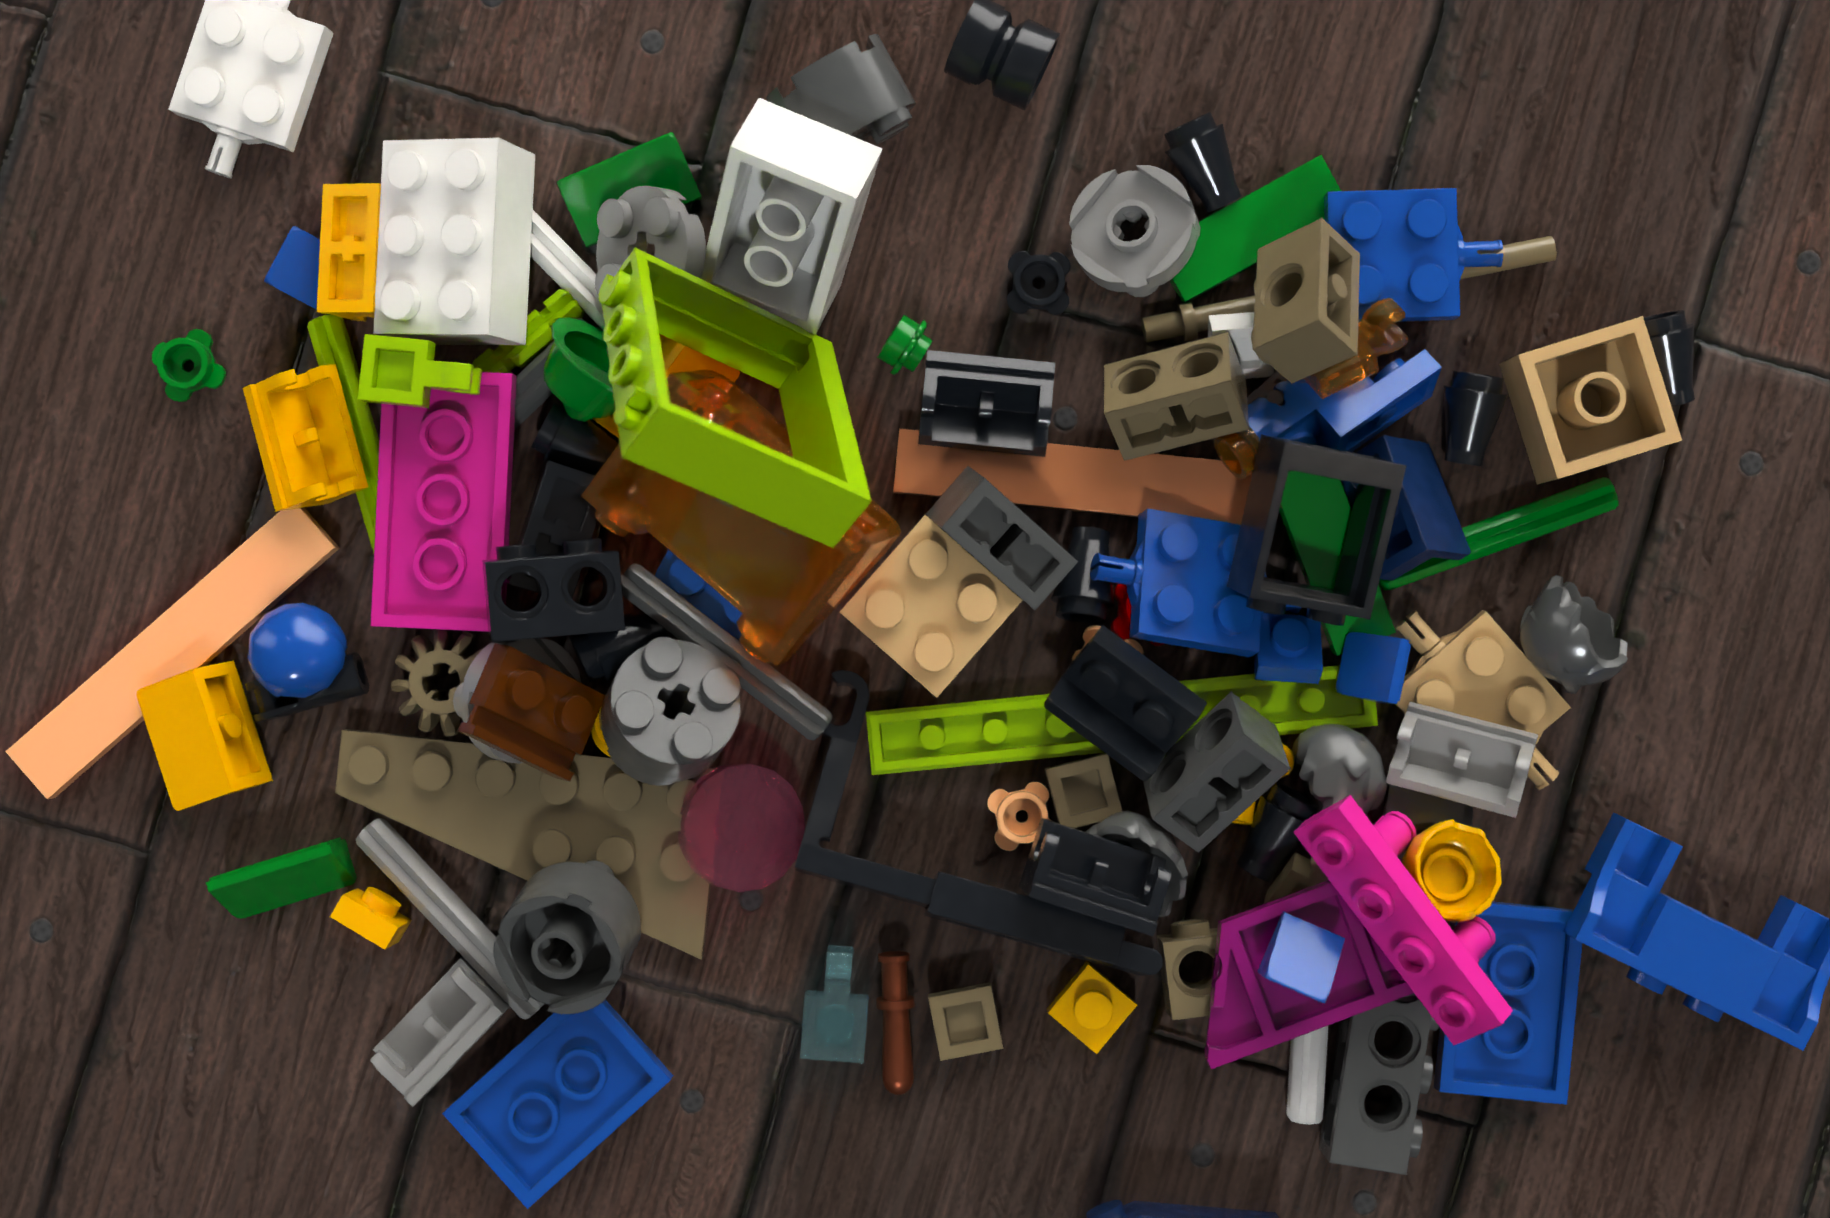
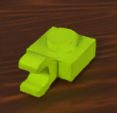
M364 334L358 400L369 403L429 408L431 389L480 395L482 369L473 368L474 365L467 363L434 361L436 343L429 340Z

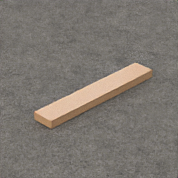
M305 508L279 511L5 752L46 799L56 798L144 721L136 696L138 689L190 669L204 667L338 551L340 547Z

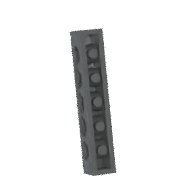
M1387 784V793L1377 809H1373L1371 823L1374 825L1381 816H1385L1388 812L1399 811L1413 822L1416 831L1426 830L1436 823L1452 819L1455 822L1472 827L1473 806ZM1404 850V851L1402 852V854L1398 857V859H1399L1401 862H1402V857H1403L1404 854H1405V850ZM1414 993L1339 1021L1319 1143V1150L1329 1163L1407 1175L1409 1157L1417 1158L1423 1135L1421 1119H1416L1419 1094L1428 1093L1433 1073L1432 1057L1426 1055L1429 1031H1437L1439 1025ZM1389 1021L1400 1022L1402 1038L1399 1044L1388 1051L1376 1050L1374 1037L1378 1028ZM1379 1085L1391 1086L1392 1101L1388 1108L1377 1114L1365 1112L1364 1100L1367 1093Z

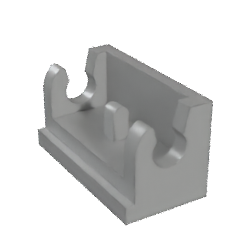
M1410 701L1398 731L1397 739L1399 740L1389 766L1386 783L1516 818L1538 734Z
M461 957L384 1039L372 1049L376 1054L370 1061L405 1096L404 1099L414 1107L495 1024L510 1006Z

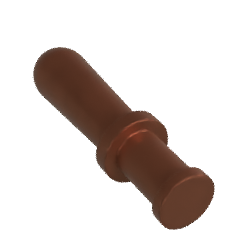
M890 951L878 954V962H881L882 996L876 998V1007L883 1010L882 1080L885 1088L894 1095L905 1094L910 1090L914 1082L909 1009L915 1007L914 997L908 995L907 961L910 960V953L903 951Z

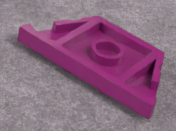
M1327 880L1218 921L1204 1056L1210 1069H1214L1408 996L1414 992L1339 892ZM1283 911L1345 938L1331 991L1325 1004L1268 980L1257 972Z

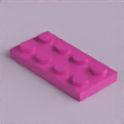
M482 372L480 395L431 389L429 408L381 404L371 626L489 632L482 560L497 559L496 547L509 546L517 376L513 373ZM507 579L504 581L501 588V597L505 605Z

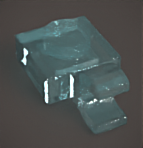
M829 945L826 958L824 991H805L800 1059L864 1063L869 995L850 993L853 946Z

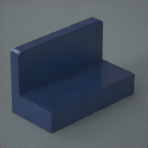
M1383 435L1356 452L1406 465L1380 579L1395 580L1432 557L1461 560L1471 554L1432 450L1426 442ZM1341 480L1351 509H1353L1358 483Z

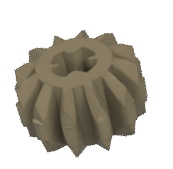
M436 629L434 645L423 635H417L412 638V646L419 659L409 655L397 656L395 660L396 665L401 669L409 671L410 675L409 679L392 681L391 689L396 692L410 691L412 695L411 698L403 702L399 707V711L403 716L414 714L423 709L419 719V730L423 732L432 731L440 719L444 735L453 736L459 733L458 728L460 726V716L455 712L453 705L454 692L457 687L449 690V699L444 697L447 692L446 689H436L435 676L444 675L446 664H449L451 667L448 673H458L460 684L463 683L469 666L482 649L471 655L476 643V634L470 631H464L454 644L451 630Z

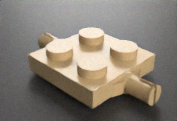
M1417 610L1411 612L1406 618L1418 630L1421 637L1404 620H1401L1395 627L1407 640H1410L1409 643L1420 654L1411 671L1405 676L1400 701H1397V704H1395L1404 715L1411 701L1538 734L1537 744L1544 730L1571 708L1486 611L1482 610L1460 630L1441 638L1420 617ZM1535 747L1528 777L1536 785V788L1541 790L1548 786L1549 783L1534 767V763L1552 781L1557 778L1559 771Z

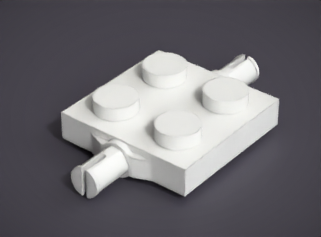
M205 0L169 110L178 116L203 123L217 134L208 163L205 166V169L212 173L231 179L242 143L248 145L265 143L294 152L334 33L324 25L293 15L288 10L291 0Z

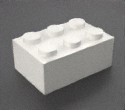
M758 98L730 146L706 248L705 265L701 279L816 335L841 286L882 148Z
M501 138L383 140L373 334L429 340L436 343V345H526L535 154Z

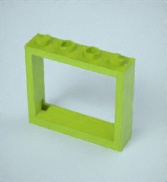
M635 247L614 277L609 274L605 276L598 297L603 309L605 325L603 339L607 342L610 364L608 378L613 387L615 402L614 422L618 425L622 458L834 548L872 500L832 342ZM659 334L779 389L793 458L671 404Z

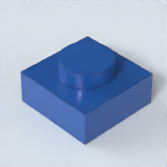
M1263 613L1261 616L1259 653L1254 655L1255 680L1318 684L1323 672L1321 623L1303 615Z

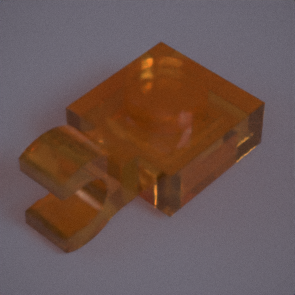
M1392 298L1377 301L1366 310L1361 321L1358 323V355L1303 379L1321 399H1324L1379 372L1377 356L1393 353L1408 343V336L1395 324V322L1405 318V311Z

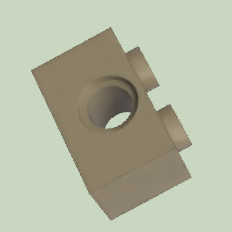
M1323 218L1258 248L1257 273L1254 282V328L1251 332L1252 350L1255 351L1261 361L1270 364L1291 383L1358 355L1360 253Z

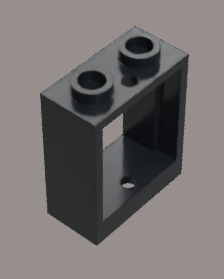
M1261 434L1227 587L1248 597L1246 607L1266 613L1284 615L1286 606L1292 605L1307 608V618L1332 625L1344 626L1346 615L1370 619L1406 465L1378 457ZM1288 470L1358 483L1334 590L1264 577Z

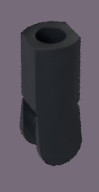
M357 652L346 654L343 669L328 688L306 698L297 697L298 703L285 706L282 696L275 697L257 680L245 683L247 691L254 690L260 713L254 715L256 723L278 719L369 692V682L364 664Z

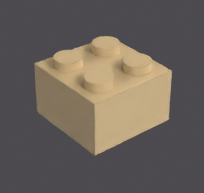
M1643 316L1525 352L1499 364L1503 378H1505L1506 388L1537 485L1682 441Z
M924 515L842 608L840 613L937 698L1023 600L929 517Z

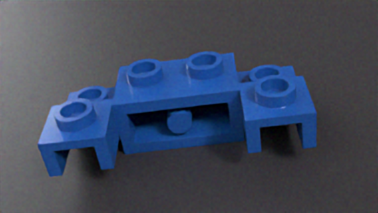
M1613 812L1584 868L1592 873V876L1563 932L1575 940L1630 966L1626 977L1662 995L1666 986L1669 985L1687 994L1682 1003L1683 1005L1713 1021L1719 1022L1723 1013H1727L1804 1051L1818 1024L1824 991L1830 978V919L1780 895L1759 938L1755 939L1660 892L1683 846Z

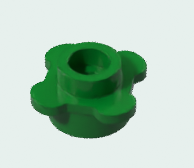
M193 329L188 332L186 338H175L167 343L162 342L154 348L152 361L157 366L160 377L167 383L165 393L170 399L177 402H186L190 399L193 392L205 387L217 389L223 385L226 379V370L222 365L216 363L211 351L213 339L209 333L200 329ZM187 360H192L194 362L193 370L185 371L184 363Z

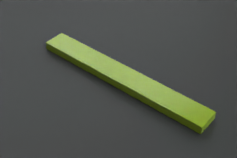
M1340 665L1323 667L1318 684L1255 680L1254 673L1179 681L1207 702L1200 717L1182 737L1230 692L1277 727L1279 735L1299 734L1312 726L1324 724H1338L1349 728L1378 726L1376 702L1340 695L1336 692L1335 686ZM1049 694L866 711L872 775L1105 752L1044 707V702Z

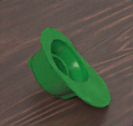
M558 318L551 326L554 342L544 364L543 374L545 383L550 391L563 402L567 414L572 419L587 421L592 418H606L615 412L612 383L608 378L610 364L607 342L603 339L604 331L574 318Z

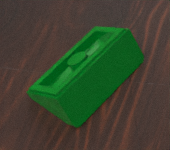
M674 132L664 134L556 182L587 248L597 244L600 231L597 225V214L601 205L607 199H618L631 188L653 186L671 189L679 192L687 199L681 201L685 206L702 199Z
M341 837L210 877V881L206 882L208 892L234 917L247 918L353 885L356 882L357 876L346 840H341Z

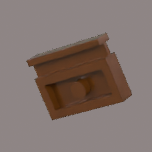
M494 643L469 704L474 706L467 723L461 722L458 731L554 778L570 782L574 774L569 771L575 754L582 755L605 695L510 645Z

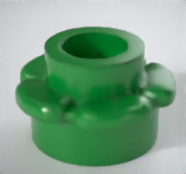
M903 315L885 342L877 358L893 367L890 371L892 375H896L902 366L913 372L924 357L933 341L923 334L927 327L925 320H922L919 324Z

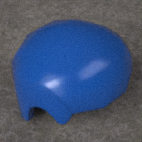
M303 602L288 603L264 614L250 633L247 658L257 681L275 697L306 698L331 685L343 669L348 643L343 630L329 613L317 606Z

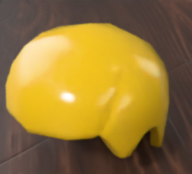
M1453 819L1436 823L1414 836L1402 857V864L1445 921L1463 922L1474 919L1476 915H1480L1491 906L1502 884L1500 858L1486 838L1484 831L1455 822Z

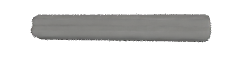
M385 819L373 820L359 833L355 839L357 845L520 1018L525 1020L530 1018L544 1005V1003L531 997L526 1002L507 987L499 975L494 961L493 949L496 936Z

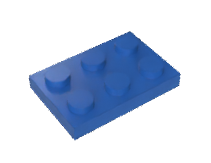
M1493 901L1489 908L1480 915H1476L1492 927L1496 938L1494 945L1488 950L1478 965L1513 1011L1501 1026L1457 1045H1453L1439 1027L1434 1088L1444 1093L1567 1105L1582 943L1563 932L1574 909ZM1449 922L1450 928L1453 930L1458 922Z
M605 999L596 1007L576 1014H551L442 1114L528 1209L672 1079L673 1074Z

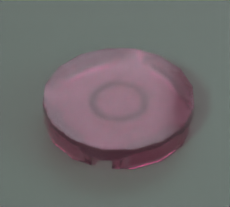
M749 763L722 765L700 777L685 796L680 811L682 819L680 822L681 831H678L680 849L690 868L709 884L736 892L763 889L783 877L797 859L805 832L803 806L792 785L774 770Z

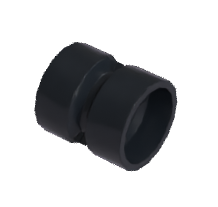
M975 0L953 43L946 61L944 73L969 85L971 83L979 85L988 79L992 81L993 96L1025 111L1048 67L1060 33L1029 18L1017 27L1012 26L1011 13L1006 11L1005 7L991 0Z

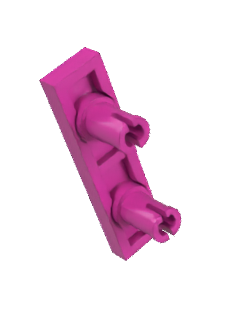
M1349 795L1309 817L1293 832L1453 1045L1499 1027L1506 1021L1513 1010L1478 965L1480 960L1496 941L1495 933L1492 927L1478 916H1475L1472 920L1458 922L1453 930L1450 928L1398 859L1402 852L1410 845L1413 837L1416 836V828L1405 814L1399 811L1388 812L1385 816H1381L1373 825L1353 797Z

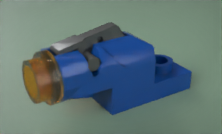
M1424 349L1407 362H1404L1401 358L1390 362L1375 376L1373 381L1352 358L1294 383L1289 382L1276 370L1258 389L1254 390L1247 397L1249 430L1214 438L1216 452L1226 468L1241 480H1244L1253 473L1261 434L1353 452L1432 397L1442 367Z

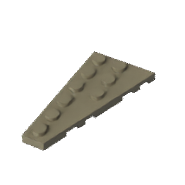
M352 729L342 730L335 794L527 881L541 869L562 862L585 863L591 860L603 862L612 869L615 878L632 895L640 915L641 933L702 960L704 957L724 768L709 767L704 773L693 779L674 782L672 785L655 786L630 777L609 756L582 753V755L575 754L569 769L574 774L569 782L554 778L525 763H509L488 757L472 742Z

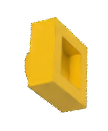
M370 886L367 887L365 892L356 888L343 894L329 916L384 950L400 941L412 921L398 912L401 907L399 901L389 894Z
M1086 961L1046 1010L1050 1016L1097 1054L1137 1007V1003Z

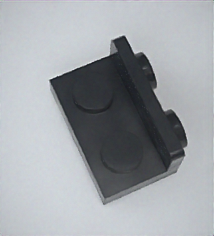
M1102 625L1067 667L1045 700L1044 707L1139 779L1148 781L1156 772L1165 754L1200 717L1207 702Z

